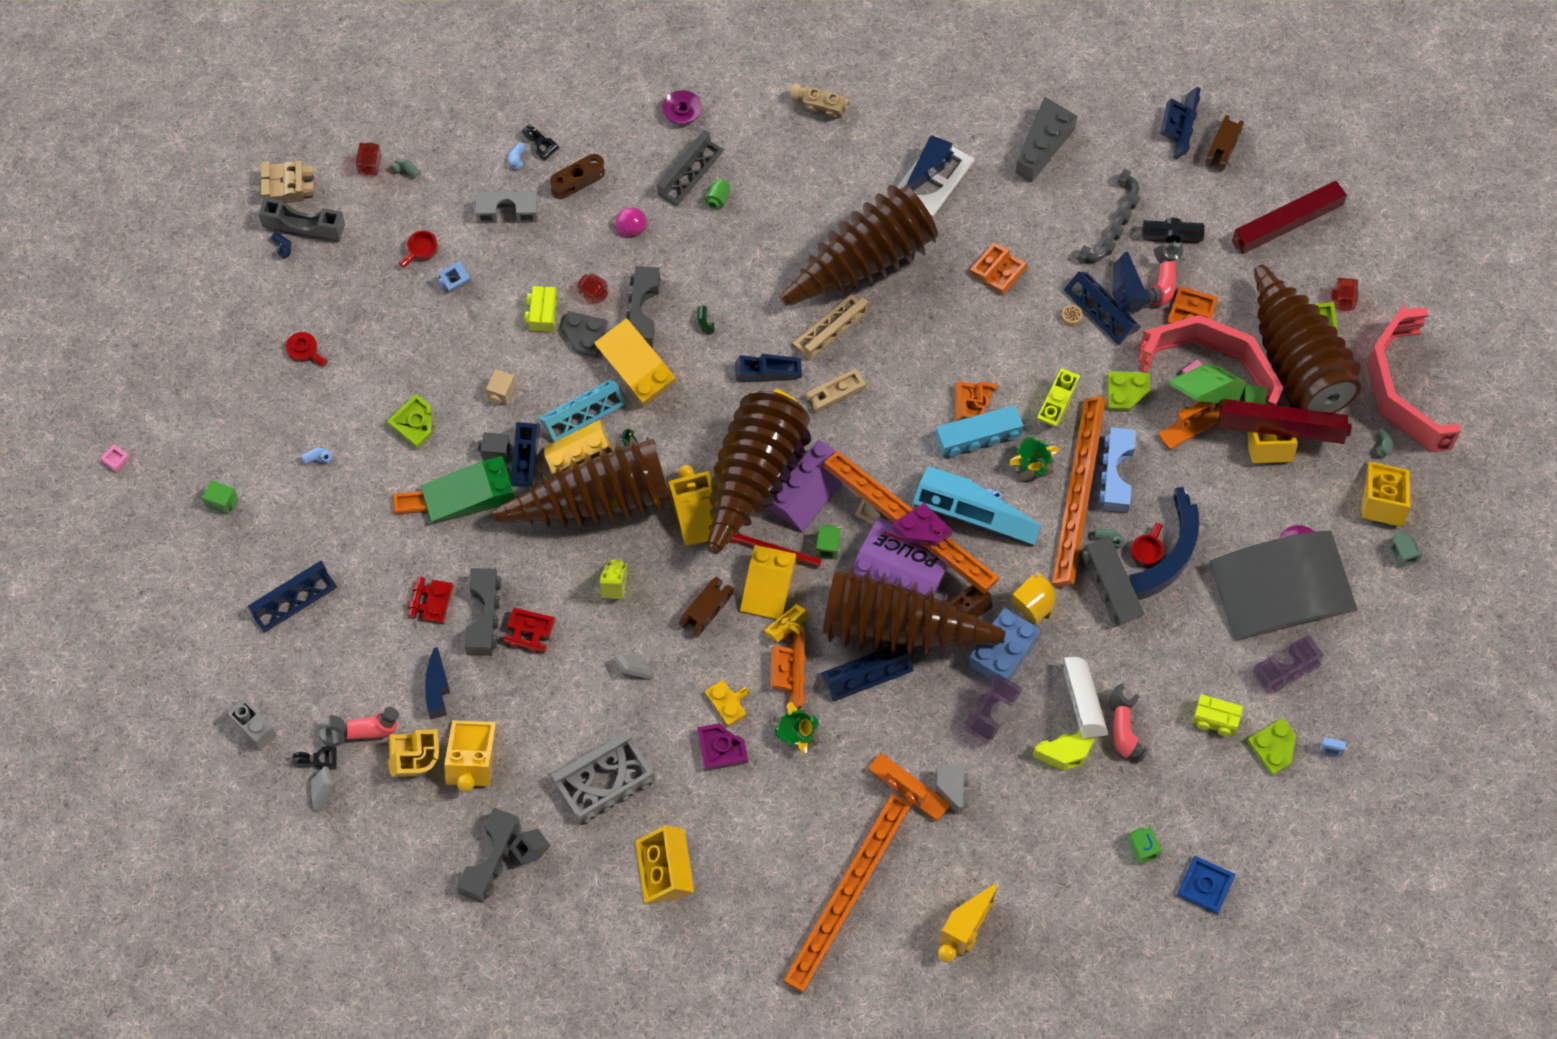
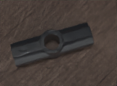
M1168 218L1165 221L1143 220V239H1163L1166 243L1174 241L1180 243L1182 240L1203 241L1204 223L1182 222L1179 218Z

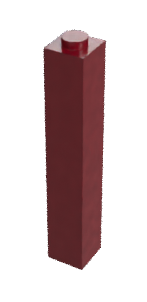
M1335 180L1236 228L1232 238L1233 245L1236 249H1240L1242 254H1245L1343 206L1347 194Z
M1222 399L1218 428L1345 444L1346 436L1351 434L1352 424L1348 423V415Z

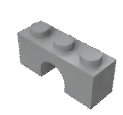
M485 191L476 193L477 223H497L498 214L505 209H511L516 212L517 223L537 222V192Z

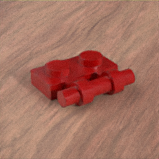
M418 577L416 584L413 585L412 591L414 594L412 601H409L408 617L416 619L417 612L423 613V621L444 624L453 590V583L432 580L430 587L424 586L426 579ZM422 595L428 596L426 604L420 603Z
M513 607L507 628L514 631V635L505 634L503 643L511 644V647L527 648L530 649V652L537 653V651L545 653L547 644L540 643V639H550L555 617ZM522 633L533 636L532 641L521 638Z

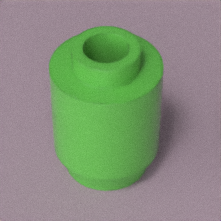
M717 179L716 182L712 183L705 197V202L711 209L723 208L730 194V184L723 179Z

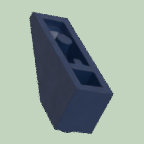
M930 135L908 179L907 187L914 191L944 170L947 162L951 163L953 159V143Z
M1124 252L1113 266L1112 294L1120 311L1138 313L1147 304L1149 298L1129 252Z
M516 422L511 485L533 486L539 445V423Z

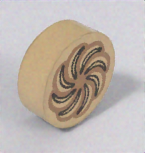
M1068 305L1063 309L1061 319L1068 326H1076L1081 322L1082 311L1075 305Z

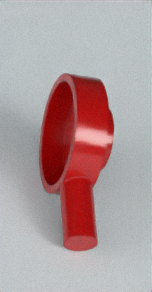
M424 230L413 233L407 241L409 253L399 262V265L402 268H406L414 259L424 261L434 257L438 251L435 235Z
M298 332L287 340L286 350L292 360L306 362L312 359L322 367L328 363L325 358L317 353L318 346L313 335L307 332Z
M1156 522L1150 535H1141L1134 540L1131 547V556L1138 565L1152 567L1157 565L1162 559L1164 548L1158 539L1163 528L1162 524Z

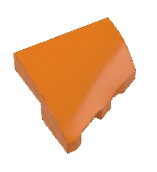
M983 381L977 384L956 382L955 421L984 414L985 408L991 401L990 398L993 391L997 389V384Z

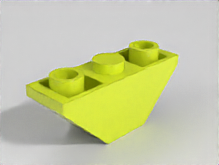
M1063 368L1060 369L1038 414L1037 420L1054 427L1058 426L1072 400L1080 375Z
M616 559L606 563L600 578L601 598L623 599L628 564Z
M1080 730L1073 735L1064 734L1059 736L1057 740L1051 742L1046 740L1038 743L1033 755L1036 759L1065 771L1085 763L1096 737L1082 739Z

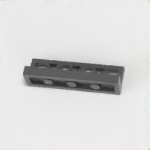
M703 130L657 184L658 195L675 206L681 203L724 152L723 148L711 142L709 132ZM708 147L716 151L712 156L705 157L704 151ZM703 161L704 167L702 169L693 170L692 165L695 162ZM692 175L690 183L681 184L683 176ZM680 189L681 194L677 199L668 195L671 190Z

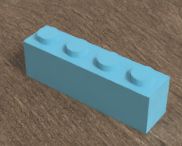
M1013 405L937 426L935 437L943 457H955L963 451H976L985 445L994 446L1006 439L1015 440L1022 435L1023 424L1016 406Z

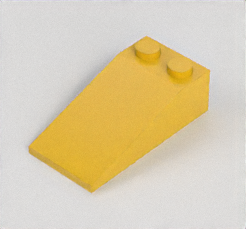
M627 318L594 342L643 407L650 404L677 383L676 377Z

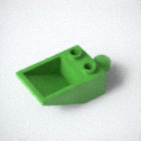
M1203 364L1170 380L1168 385L1196 401L1221 404L1222 399L1239 401L1246 381L1218 365Z

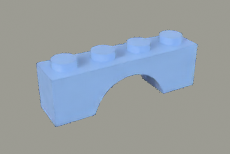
M1111 427L1109 435H1105L1104 447H1108V452L1103 455L1102 465L1106 466V472H1102L1101 484H1105L1104 491H1100L1099 503H1103V511L1128 513L1131 485L1125 483L1119 477L1116 467L1123 460L1132 458L1135 449L1136 430Z

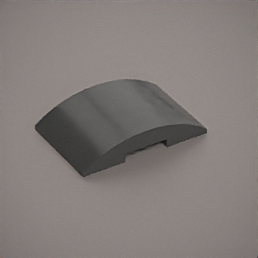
M1317 531L1287 536L1249 546L1210 560L1235 641L1274 632L1280 628L1312 620L1318 621L1357 611L1332 531Z

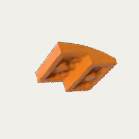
M993 243L969 270L976 278L1004 295L1026 271L1028 266L1026 262L1011 256L1009 249Z
M1179 286L1167 323L1177 322L1197 315L1212 320L1218 297Z

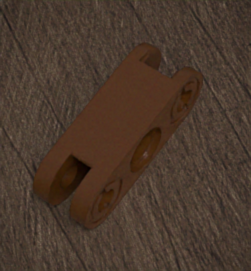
M1225 115L1205 161L1206 164L1211 165L1216 153L1222 154L1218 166L1222 170L1225 169L1245 123L1242 120L1238 123L1230 121L1229 115Z
M590 154L554 173L550 178L552 195L557 199H564L603 178L605 175L603 157L598 154Z
M719 577L713 578L682 615L678 625L684 628L691 624L695 627L692 635L695 637L700 636L732 597L735 589L727 585L722 591H719L723 581Z

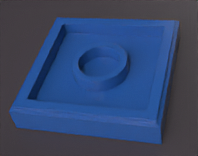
M1194 855L1177 896L1218 915L1236 874Z

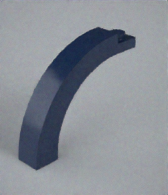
M1184 487L1175 488L1173 494L1180 529L1179 539L1174 549L1156 566L1143 572L1129 574L1128 578L1138 600L1151 597L1170 586L1185 570L1191 559L1199 533V512L1197 504L1190 505L1189 494H1185Z

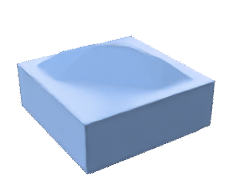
M1324 737L1320 746V753L1341 757L1345 750L1346 742Z

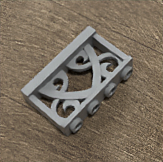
M628 731L555 772L551 777L553 784L562 795L578 823L582 824L583 822L589 823L593 821L597 814L602 811H610L615 807V803L620 800L626 801L630 799L637 790L649 788L654 783L655 773L633 742ZM629 748L636 760L626 761L624 750ZM613 758L614 761L612 763L615 764L619 762V764L608 765L606 763V760ZM599 765L602 769L608 771L618 770V775L612 789H599L590 786L595 777L594 767ZM638 766L643 771L642 775L636 779H631L630 775L637 772L633 769L626 770V767ZM584 773H588L590 777L588 781L584 784L583 782L586 780V778H581V775ZM567 783L577 790L572 798L564 787ZM582 793L585 794L583 803L587 800L592 801V805L585 809L577 805V799Z

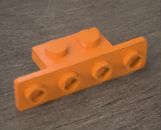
M1196 401L1191 407L1188 408L1186 406L1178 412L1175 424L1159 432L1158 436L1166 447L1172 450L1219 423L1221 404Z
M803 627V631L800 634L794 631L791 633V649L777 645L771 648L770 688L789 692V703L792 702L798 710L803 707L805 702V695L803 694L806 680L804 675V664L806 662L804 648L807 639L805 627Z
M880 753L869 766L868 770L935 821H939L950 808V803L884 754Z

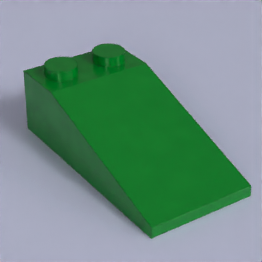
M503 456L480 461L421 485L431 523L494 509L514 499V492Z

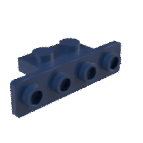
M1199 87L1187 93L1184 105L1172 98L1167 101L1160 134L1176 142L1173 155L1175 159L1186 155L1190 149L1189 141L1193 134V122L1197 116L1196 108L1200 101L1199 94L1201 88Z

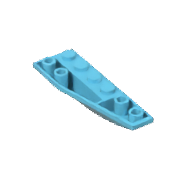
M930 466L927 467L919 483L913 504L917 507L925 503L935 513L1032 545L1036 544L1042 526L971 480Z

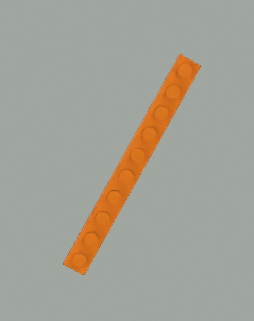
M1102 395L1084 399L1052 584L1056 587L1073 585L1075 582L1106 402Z
M838 450L824 461L823 468L893 523L913 510ZM947 538L937 546L927 545V542H919L983 594L998 582L999 576L950 538Z
M892 793L784 979L785 984L804 994L909 812L912 803Z

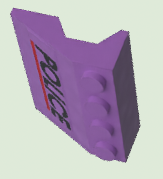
M877 517L854 562L856 574L864 576L870 568L871 577L879 580L885 572L887 582L895 584L901 576L904 587L910 589L917 581L919 592L926 594L932 587L933 596L935 597L941 580L949 566L919 542H905L892 529V522Z

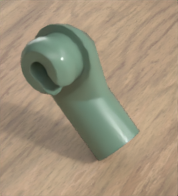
M1095 529V540L1110 536L1115 548H1121L1124 545V538L1115 529Z

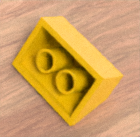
M601 420L544 447L545 458L553 476L556 475V465L563 472L569 469L571 458L577 465L583 463L585 451L594 459L599 456L600 446L606 453L614 450Z
M665 825L635 840L644 904L681 899L694 892L685 829Z

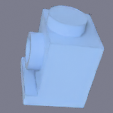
M461 261L439 272L441 278L438 281L444 290L448 288L449 292L471 282ZM452 276L458 277L456 282L450 281Z

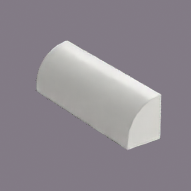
M1079 657L1064 658V675L1082 739L1108 735L1087 661Z

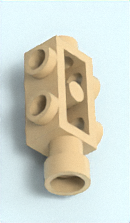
M794 83L790 91V99L797 101L801 99L809 111H824L826 115L831 117L843 116L844 112L848 111L850 100L846 99L845 96L822 91L817 88L807 87L806 89L802 85Z

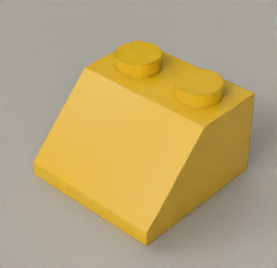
M1247 432L1248 450L1253 463L1294 462L1298 445L1296 438Z

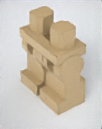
M269 161L261 162L262 199L265 197L284 202L304 201L305 196L315 195L314 182L304 183L306 179H315L313 166H303L302 161H290L284 164H270Z

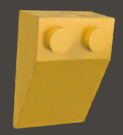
M1368 461L1362 499V518L1403 527L1410 510V470Z
M754 546L740 612L775 620L784 614L796 567L795 553Z

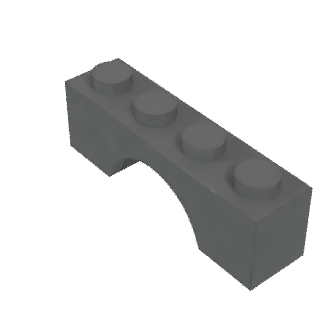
M264 197L259 211L262 227L340 241L345 227L341 211L325 208L314 214L303 213L291 208L282 200Z
M635 266V274H631L630 286H633V291H629L628 303H631V309H627L626 318L653 348L654 320L646 317L642 313L641 307L647 299L659 295L660 268Z
M471 568L470 593L471 596L479 599L484 604L485 611L478 622L466 627L465 650L467 655L493 656V648H497V636L494 635V629L499 627V616H495L496 609H500V596H497V589H501L502 578L498 576L497 569Z
M493 808L485 825L486 834L494 842L492 854L484 863L465 868L457 886L459 894L483 903L486 897L490 898L494 890L492 883L495 877L499 878L502 873L504 857H509L511 853L510 844L513 838H517L521 831L518 816Z

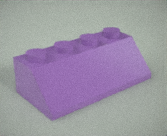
M818 439L798 463L797 468L792 470L790 480L782 483L783 491L773 494L774 503L768 506V511L803 533L842 484L839 479L823 468L824 461L836 451Z

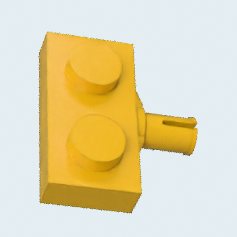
M796 604L764 629V632L769 638L779 642L785 639L791 631L800 634L803 631L801 625L810 615L806 609Z
M721 680L705 690L706 695L728 727L747 717L740 704V700L750 694L746 686L734 693V691L729 689L725 681Z

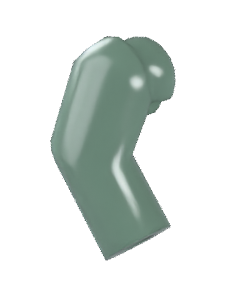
M397 159L391 165L394 173L398 174L401 170L407 171L413 179L421 173L407 159Z
M1384 428L1377 432L1382 442L1381 446L1376 448V453L1380 458L1390 455L1394 446L1387 429Z

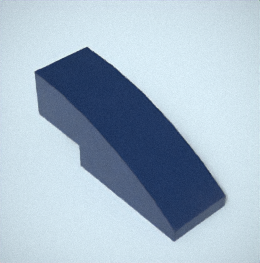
M761 354L760 357L740 355L735 362L736 381H786L802 377L801 358Z
M438 647L433 648L425 680V696L430 720L447 715L442 696L450 694Z

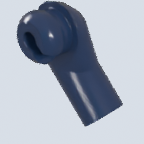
M278 232L273 233L271 240L279 245L277 254L282 258L289 257L291 254V241Z

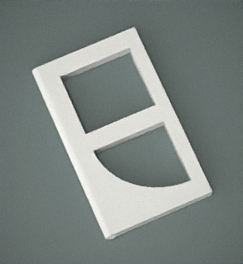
M952 147L954 152L953 158L960 161V164L948 179L939 174L930 179V181L942 188L931 194L917 195L932 218L975 161L973 157ZM917 161L914 163V165L902 179L897 188L901 189L902 187L907 186L908 179Z

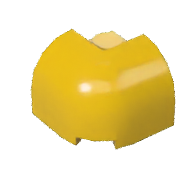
M1040 573L1036 575V578L1032 575L1012 594L1011 604L1024 614L1023 619L1037 625L1045 616L1050 618L1054 611L1056 601L1054 587Z
M438 729L415 730L413 734H390L388 736L390 755L388 767L392 777L423 775L431 770L438 760Z

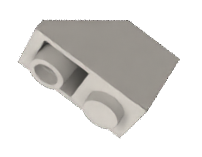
M244 698L227 712L241 732L259 750H262L276 737L273 727Z
M937 764L936 793L950 803V807L957 814H962L963 807H967L968 794H963L964 786L968 785V773H964V765Z

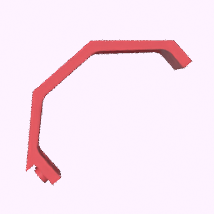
M1404 303L1374 345L1367 363L1379 414L1431 452L1452 450L1461 432L1459 424L1444 426L1436 424L1397 395L1394 390L1385 350L1394 338L1420 335V328L1424 327L1425 324L1424 318L1428 317L1427 308L1419 309L1414 307L1406 310Z
M1201 315L1143 332L1139 348L1141 354L1138 358V362L1141 363L1140 371L1147 373L1157 352L1193 342L1241 361L1256 385L1266 387L1267 404L1278 405L1284 387L1254 336Z

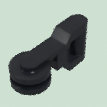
M528 124L526 128L522 129L524 136L531 142L538 138L535 141L537 146L536 154L544 161L559 149L555 141L551 138H545L532 125ZM542 144L549 145L545 151L539 148Z
M322 746L317 753H313V762H310V754L307 752H296L292 755V764L298 767H320L322 769L325 766L329 770L337 769V747ZM322 754H328V763H322L319 757Z

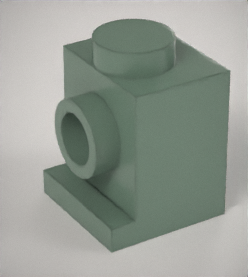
M1401 532L1396 534L1389 545L1399 568L1419 562L1423 555L1422 550L1417 551V543L1411 538L1409 533Z

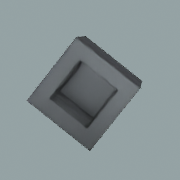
M484 432L483 439L478 442V452H481L482 460L503 456L504 462L508 461L510 448L509 434Z
M534 829L521 833L509 848L520 863L525 864L540 859L551 845L539 829Z

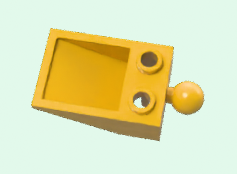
M683 465L678 470L679 478L668 481V487L685 547L707 542L709 526L712 524L710 510L713 508L709 501V496L713 491L711 489L712 479L709 471L695 474L691 466Z
M452 720L444 764L446 785H457L462 792H469L474 786H490L496 722Z
M993 884L952 911L942 929L939 942L942 946L938 950V956L943 962L953 961L956 953L964 956L966 951L971 952L976 943L977 931L995 900L997 885Z

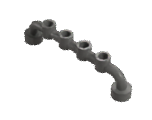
M1123 169L1117 181L1118 184L1123 186L1128 183L1131 186V191L1099 252L1090 253L1091 248L1083 245L1077 260L1083 263L1085 260L1094 262L1102 260L1107 253L1112 254L1116 243L1113 241L1115 237L1119 239L1124 230L1121 225L1123 222L1128 223L1132 212L1129 211L1130 208H1136L1140 197L1137 196L1139 184L1136 179L1130 176L1131 171Z

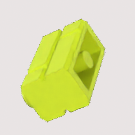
M533 286L532 293H528L527 306H530V310L525 312V323L529 325L530 331L554 332L558 298L557 288Z
M1201 694L1192 724L1197 725V728L1207 731L1212 729L1218 731V734L1221 736H1235L1243 706Z

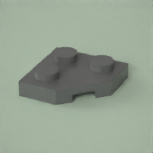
M568 311L562 330L577 354L596 358L599 349L594 342L604 336L607 320Z

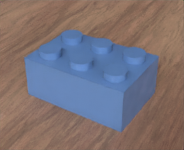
M1004 607L993 625L999 626L1002 630L1006 631L1004 644L978 645L970 655L968 666L1005 689L1038 642L1041 629Z

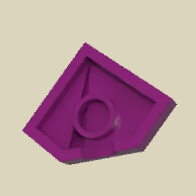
M925 503L895 521L892 525V529L905 542H927V545L937 546L949 538L953 532Z
M719 723L697 727L705 771L748 763V755L743 738L738 735L735 736Z

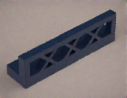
M1078 271L1063 289L1118 345L1130 333H1136L1141 328L1126 311L1119 310L1116 301L1088 272ZM1077 282L1082 285V295H1076L1071 290ZM1087 297H1093L1096 300V308L1090 309L1087 306ZM1101 310H1106L1109 313V322L1101 320ZM1114 324H1120L1125 329L1120 337L1114 333Z
M319 561L248 605V609L261 630L266 633L336 589L337 585L327 573L323 562ZM325 577L330 585L324 589H317V582ZM300 592H311L307 600H297ZM284 602L292 603L291 610L288 612L279 611L280 605ZM265 614H274L273 621L267 625H264L260 620V617Z
M900 645L895 654L892 653L890 646L821 672V675L828 685L832 700L837 701L914 670L908 651L903 645Z

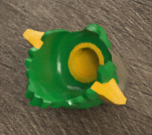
M1026 437L1017 449V456L1010 460V465L1018 466L1015 471L1022 481L1030 480L1033 477H1042L1045 474L1048 475L1053 473L1054 459L1052 456L1059 452V448L1056 446L1048 447L1044 441L1041 442V440H1036L1033 437Z
M790 702L787 705L788 713L781 717L779 725L774 730V735L790 746L799 747L801 753L806 754L807 750L819 743L817 731L819 721L810 711L798 710Z

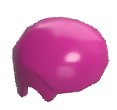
M637 208L621 210L615 220L617 233L624 238L632 235L639 236L646 228L647 219L645 214Z

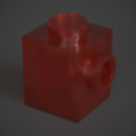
M371 142L359 143L356 158L358 174L378 175L382 156L379 144Z
M1337 278L1335 287L1331 290V301H1334L1336 309L1342 311L1355 310L1358 302V279Z

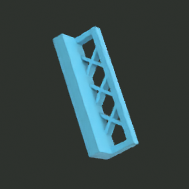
M609 379L539 417V420L547 428L552 441L555 442L620 408L626 402L617 383ZM615 392L619 402L613 405L606 404L608 395ZM591 404H601L597 414L592 415L588 413ZM573 414H583L580 423L576 425L570 423ZM558 422L565 424L563 432L555 435L551 426Z

